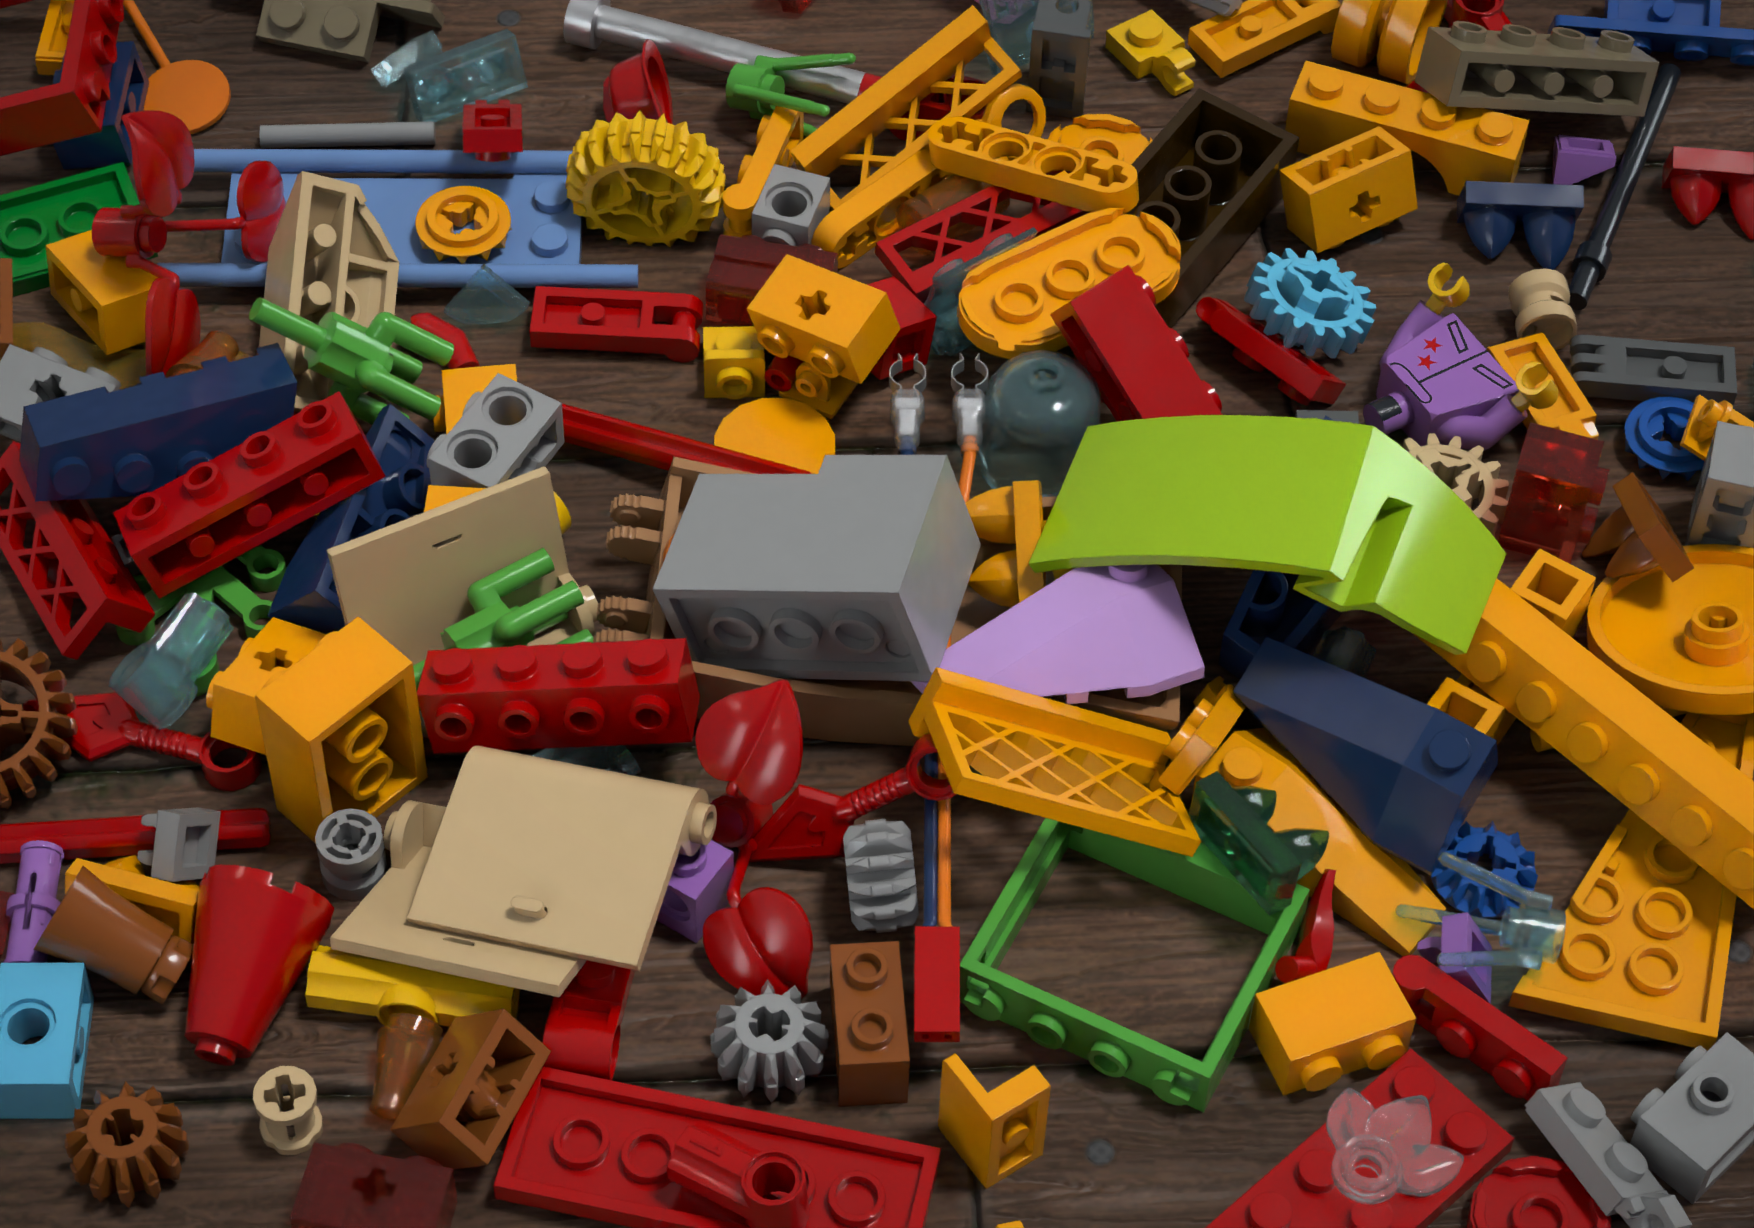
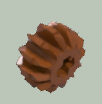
M125 1081L119 1092V1097L111 1099L96 1089L95 1097L93 1098L96 1109H75L72 1119L75 1130L66 1134L65 1149L68 1157L72 1159L70 1168L75 1181L80 1186L89 1185L92 1195L100 1203L117 1191L121 1203H124L128 1208L135 1198V1192L145 1190L147 1194L158 1200L161 1192L159 1179L179 1180L182 1171L179 1158L188 1155L189 1141L186 1131H183L181 1128L183 1119L180 1110L174 1103L164 1104L161 1093L157 1092L154 1086L136 1097L134 1088Z

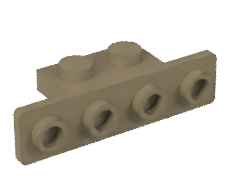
M264 0L256 36L266 43L369 63L380 16L439 28L443 27L445 16L432 3V0Z

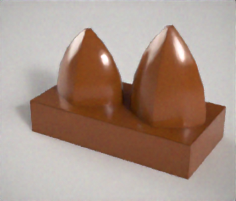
M1632 472L1614 484L1612 487L1622 505L1613 511L1599 526L1582 552L1583 557L1592 558L1614 553L1605 571V575L1608 578L1633 576L1652 570L1660 565L1670 580L1674 582L1694 569L1667 516L1636 475Z

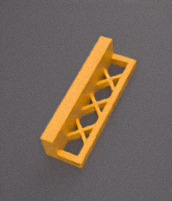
M972 5L791 149V155L798 170L822 176L829 175L840 165L862 166L860 184L842 199L830 187V208L833 211L916 152L929 149L928 131L939 120L918 119L920 101L930 93L953 94L951 112L942 119L955 116L970 118L986 106L996 95L1021 78V70L991 37L988 21ZM983 51L1002 70L986 84L963 83L965 65ZM955 74L954 82H945ZM962 95H971L961 103ZM910 110L909 118H900ZM885 129L908 130L906 147L896 156L873 155L875 137ZM916 131H926L916 139ZM862 147H864V155L855 154ZM871 167H881L870 176Z

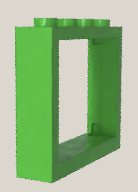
M1045 818L960 963V1002L965 1004L973 1014L988 1021L1000 1020L1027 1032L1028 1036L1041 1046L1050 1049L1062 1048L1089 1060L1094 1068L1111 1077L1124 1076L1152 1089L1160 1099L1167 1103L1178 1106L1188 1105L1204 1113L1249 1028L1255 994L1270 988L1276 976L1275 966L1277 961L1281 957L1287 956L1301 929L1310 889L1202 842L1193 857ZM1068 847L1268 934L1262 949L1202 1061L997 970Z

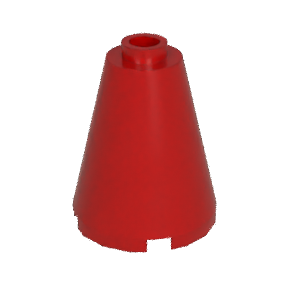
M213 865L209 867L207 874L204 873L202 881L199 883L185 1027V1037L196 1045L194 1054L199 1058L218 1065L232 1066L236 1058H249L254 1053L310 961L312 952L316 951L331 926L334 907L327 898L310 887L295 881L292 893H289L279 887L270 885L274 873L239 865Z

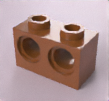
M899 941L831 944L829 992L838 1105L857 1106L908 1103L910 1056Z

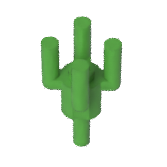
M259 297L253 303L249 312V320L305 346L303 359L307 360L308 369L334 381L328 391V397L340 391L354 417L373 425L382 408L387 406V404L364 394L367 391L428 420H432L438 413L441 399L412 385L421 374L422 362L390 346L394 342L441 366H445L453 355L454 344L389 312L377 314L368 328L333 311L326 313L317 325L264 298ZM401 412L402 414H404V415L409 419V415H407V414Z
M541 548L470 585L467 597L475 614L445 628L444 632L440 633L445 647L444 650L451 648L471 649L511 647L515 645L528 646L527 643L533 641L535 635L568 619L569 611L584 604L582 593L576 583L570 581L521 607L516 605L509 609L501 601L500 598L555 570L548 552ZM585 628L556 644L593 643V636ZM426 659L413 665L416 691L418 690Z

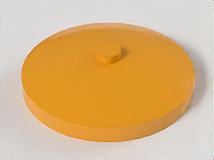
M1726 544L1683 546L1694 569L1674 582L1670 580L1660 565L1652 570L1633 576L1606 577L1603 579L1591 596L1587 612V643L1589 651L1657 705L1679 711L1707 715L1754 713V548Z

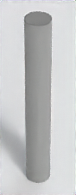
M435 121L260 125L259 131L261 149L436 144Z

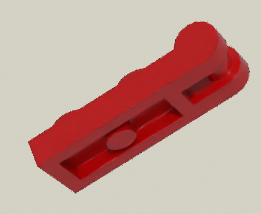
M536 286L530 324L531 347L665 354L675 362H690L696 359L699 354L701 338L695 329L702 323L704 306L698 297L686 293ZM655 321H657V322H668L670 325H666V324H654V323H655Z
M1406 955L1396 961L1392 975L1416 1017L1415 1023L1436 1036L1440 1044L1448 1052L1459 1058H1467L1493 1076L1500 1088L1516 1098H1524L1529 1101L1538 1089L1559 1085L1568 1057L1427 959L1418 955Z

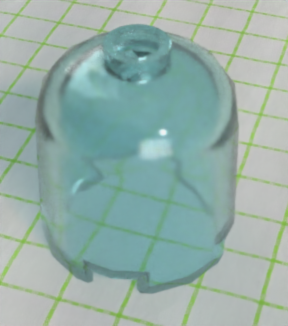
M1043 349L1023 352L1002 363L992 375L987 385L978 445L981 474L992 489L1013 486L1014 481L1039 480L1042 485V497L1058 496L1087 426L1101 424V394L1095 377L1081 362L1062 352Z

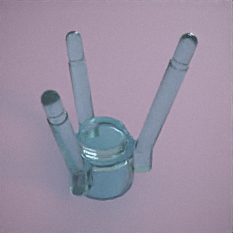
M1442 852L1439 855V862L1442 865L1521 903L1519 908L1508 906L1502 921L1471 916L1482 933L1499 936L1500 946L1511 948V950L1440 953L1437 956V963L1440 966H1520L1540 970L1542 962L1554 964L1557 961L1565 935L1566 915L1563 910L1551 908L1553 902L1552 895L1529 891L1451 853ZM1400 904L1396 907V914L1399 917L1441 926L1442 916L1459 914Z

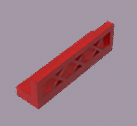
M1064 170L1052 171L1046 173V175L1054 176ZM991 185L876 242L874 253L892 276H895L924 305L937 315L958 304L962 282L968 272L977 264L1089 212ZM1008 198L1033 203L1032 212L1021 218L996 214L995 210L998 203ZM960 222L985 227L983 237L971 243L947 238V232L949 227ZM913 246L936 251L933 262L912 271L899 255V252Z
M13 441L0 458V495L9 483L13 482L9 509L2 510L0 507V549L60 653L63 656L77 660L106 622L141 633L155 616V612L129 569L124 566L115 546L86 499L35 502L19 460L21 443ZM34 519L36 524L32 548L25 549L23 543L27 520ZM57 558L59 566L55 588H48L46 582L50 559ZM81 598L87 610L71 628L70 618L73 599Z

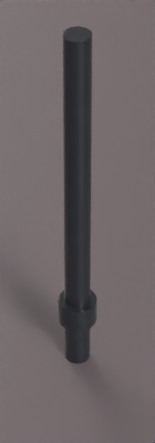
M1667 63L1660 67L1652 87L1644 117L1639 116L1589 239L1579 245L1571 264L1574 275L1569 284L1570 303L1568 304L1573 310H1582L1587 306L1596 282L1604 279L1612 261L1610 247L1681 77V70L1674 64Z

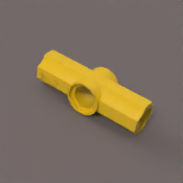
M319 945L317 950L313 951L307 971L305 997L307 1007L377 1016L379 1022L393 1031L407 1035H424L434 1031L437 1025L450 1027L454 1018L503 1008L517 1020L521 989L333 950L329 946Z

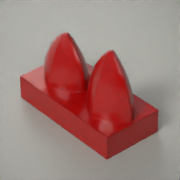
M1673 146L1663 165L1662 188L1671 189L1672 197L1683 216L1691 224L1697 225L1714 210L1721 193H1729L1730 206L1734 217L1742 231L1753 241L1754 152Z

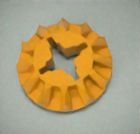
M475 186L450 187L433 194L421 205L415 220L416 231L422 249L433 250L439 262L452 256L456 257L461 264H465L468 257L475 255L487 261L491 249L505 248L507 233L512 230L511 215L506 203L495 193ZM474 220V230L465 228L460 234H454L453 225L463 227L468 222Z

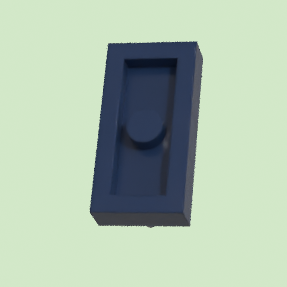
M1466 181L1457 199V223H1465L1472 242L1488 259L1496 257L1509 244L1516 225H1523L1525 238L1537 262L1543 269L1554 270L1566 256L1573 240L1575 223L1584 208V185Z

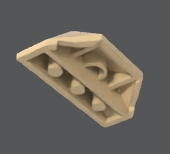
M305 171L297 175L269 247L264 299L317 325L326 313L332 311L366 328L369 327L374 317L381 312H389L395 315L399 260L380 224L364 203L367 199L359 185ZM261 325L259 347L278 343L297 380L294 411L300 412L308 404L327 398L328 391L334 381L308 369V362L303 359L305 346Z

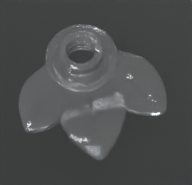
M1348 1087L1334 1100L1329 1108L1326 1130L1336 1148L1331 1165V1175L1337 1189L1352 1201L1361 1204H1378L1387 1201L1396 1192L1419 1197L1428 1196L1448 1186L1457 1177L1464 1162L1462 1154L1442 1145L1430 1144L1432 1130L1431 1112L1428 1099L1423 1095L1397 1099L1374 1109L1364 1096ZM1359 1167L1370 1168L1376 1172L1378 1177L1367 1178L1361 1176L1355 1169Z

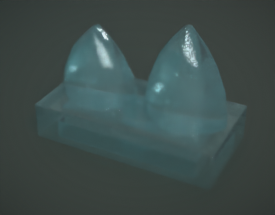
M508 29L472 42H467L464 45L403 67L415 116L419 122H437L463 112L464 104H475V100H487V102L528 87L516 35Z

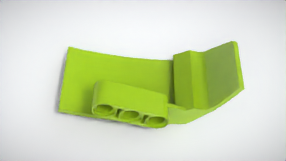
M1194 415L1135 419L1087 426L1029 561V565L1035 573L1081 567L1169 564L1241 568L1298 574L1294 590L1339 612L1351 610L1374 612L1454 655L1466 654L1507 553L1462 499L1438 476L1375 426L1318 418Z

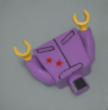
M1441 263L1435 266L1428 276V286L1433 294L1427 302L1420 300L1396 331L1379 362L1381 371L1376 392L1377 400L1364 406V421L1366 425L1375 426L1386 435L1402 429L1419 446H1425L1428 434L1435 433L1441 445H1449L1450 440L1454 436L1461 437L1462 443L1460 449L1471 450L1480 445L1484 450H1487L1527 417L1526 409L1530 406L1537 409H1546L1553 406L1557 401L1559 391L1552 379L1543 382L1541 386L1534 389L1548 375V371L1540 362L1525 364L1518 371L1516 381H1514L1454 313L1445 317L1441 314L1445 307H1457L1466 302L1470 292L1469 284L1464 276L1459 278L1453 288L1442 291L1443 285L1450 279L1453 270L1448 263Z

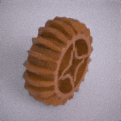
M19 638L5 652L0 639V754L5 748L13 744L26 743L12 757L0 762V807L9 809L12 803L9 791L20 787L23 795L34 799L37 791L31 779L36 775H39L44 780L55 782L57 772L49 759L69 760L72 752L69 745L62 738L74 736L78 730L75 719L67 716V714L75 710L76 702L72 693L62 692L67 685L64 673L61 670L48 671L51 662L48 655L42 651L28 657L29 650L26 642ZM2 680L18 684L33 694L38 700L39 712L24 711L22 704L6 702L1 688Z

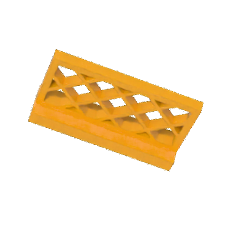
M938 667L935 668L908 722L914 736L921 738L925 734H931L955 794L1193 857L1201 843V839L1178 794L1175 795L1157 781L1166 769L1165 764L1169 759L1162 753L1171 741L1168 732ZM969 766L977 770L982 775L973 773Z

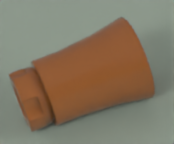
M82 866L33 950L71 963L83 962L86 970L114 982L135 995L141 989L142 993L163 1004L193 953V944L176 935H172L174 928L138 908L113 891L86 867Z

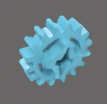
M1285 248L1281 258L1270 252L1266 255L1263 263H1257L1248 281L1247 286L1249 288L1244 296L1245 302L1254 305L1249 314L1250 317L1267 322L1263 331L1266 335L1279 333L1281 334L1280 338L1283 339V346L1289 349L1293 346L1299 347L1303 345L1307 356L1313 357L1317 348L1322 349L1330 358H1336L1340 349L1348 354H1352L1358 343L1363 344L1374 322L1372 316L1376 310V304L1366 301L1371 292L1368 287L1355 286L1353 284L1356 273L1353 271L1339 272L1340 268L1337 266V260L1330 258L1327 261L1321 259L1319 262L1315 253L1310 250L1307 251L1304 258H1299L1291 248Z

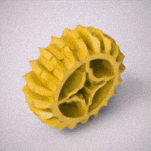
M640 110L634 119H627L622 114L616 112L610 123L596 120L590 131H581L579 139L576 141L575 146H573L572 154H569L565 186L567 198L572 200L573 214L586 218L587 229H604L607 240L620 237L625 239L628 244L640 242L645 243L647 246H652L653 243L663 242L669 247L674 244L677 238L694 242L698 232L709 231L711 223L718 216L719 209L723 205L726 175L724 173V165L720 163L718 157V148L706 144L705 133L689 134L686 121L676 125L667 123L664 113L657 120L647 119Z

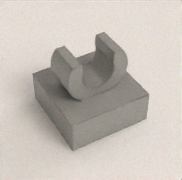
M197 807L158 810V813L142 816V825L156 828L154 849L138 851L137 859L143 864L152 865V878L172 882L202 879L204 873H208L209 867L215 865L221 811Z

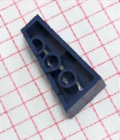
M274 343L256 348V356L228 362L226 356L201 362L202 369L168 378L165 377L163 372L139 377L140 383L135 386L109 392L104 386L24 406L19 460L35 502L130 497L152 492L186 474L193 466L202 462H208L240 445L252 434L266 431L294 415L297 380L279 344Z

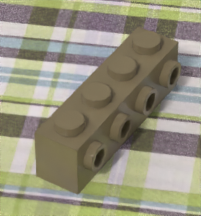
M1455 21L1452 24V28L1428 27L1415 82L1443 104L1450 107L1644 117L1659 62L1634 46L1635 39L1617 31L1603 30L1600 33V37H1590L1573 29L1554 27L1551 34L1536 33L1530 28L1515 24H1505L1502 27V31L1487 30L1475 23Z

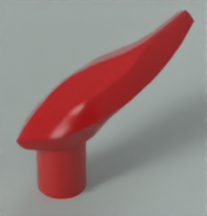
M1325 869L1312 894L1302 922L1295 956H1283L1276 963V975L1284 983L1327 970L1334 938L1332 892L1336 870Z

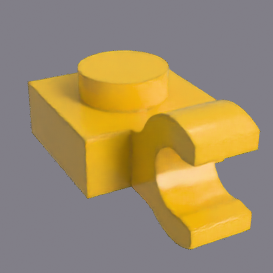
M1152 9L1106 30L1105 47L1137 79L1153 73L1164 88L1173 96L1194 88V82L1184 73L1185 70L1194 67L1196 63L1192 54L1185 49V40Z

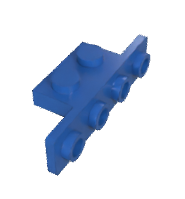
M1605 0L1604 18L1555 15L1547 34H1551L1552 28L1563 27L1579 31L1585 36L1600 37L1601 31L1612 30L1633 37L1635 39L1633 45L1648 55L1652 51L1674 53L1676 59L1683 61H1701L1708 58V56L1730 57V61L1734 64L1754 65V30L1720 27L1721 0Z

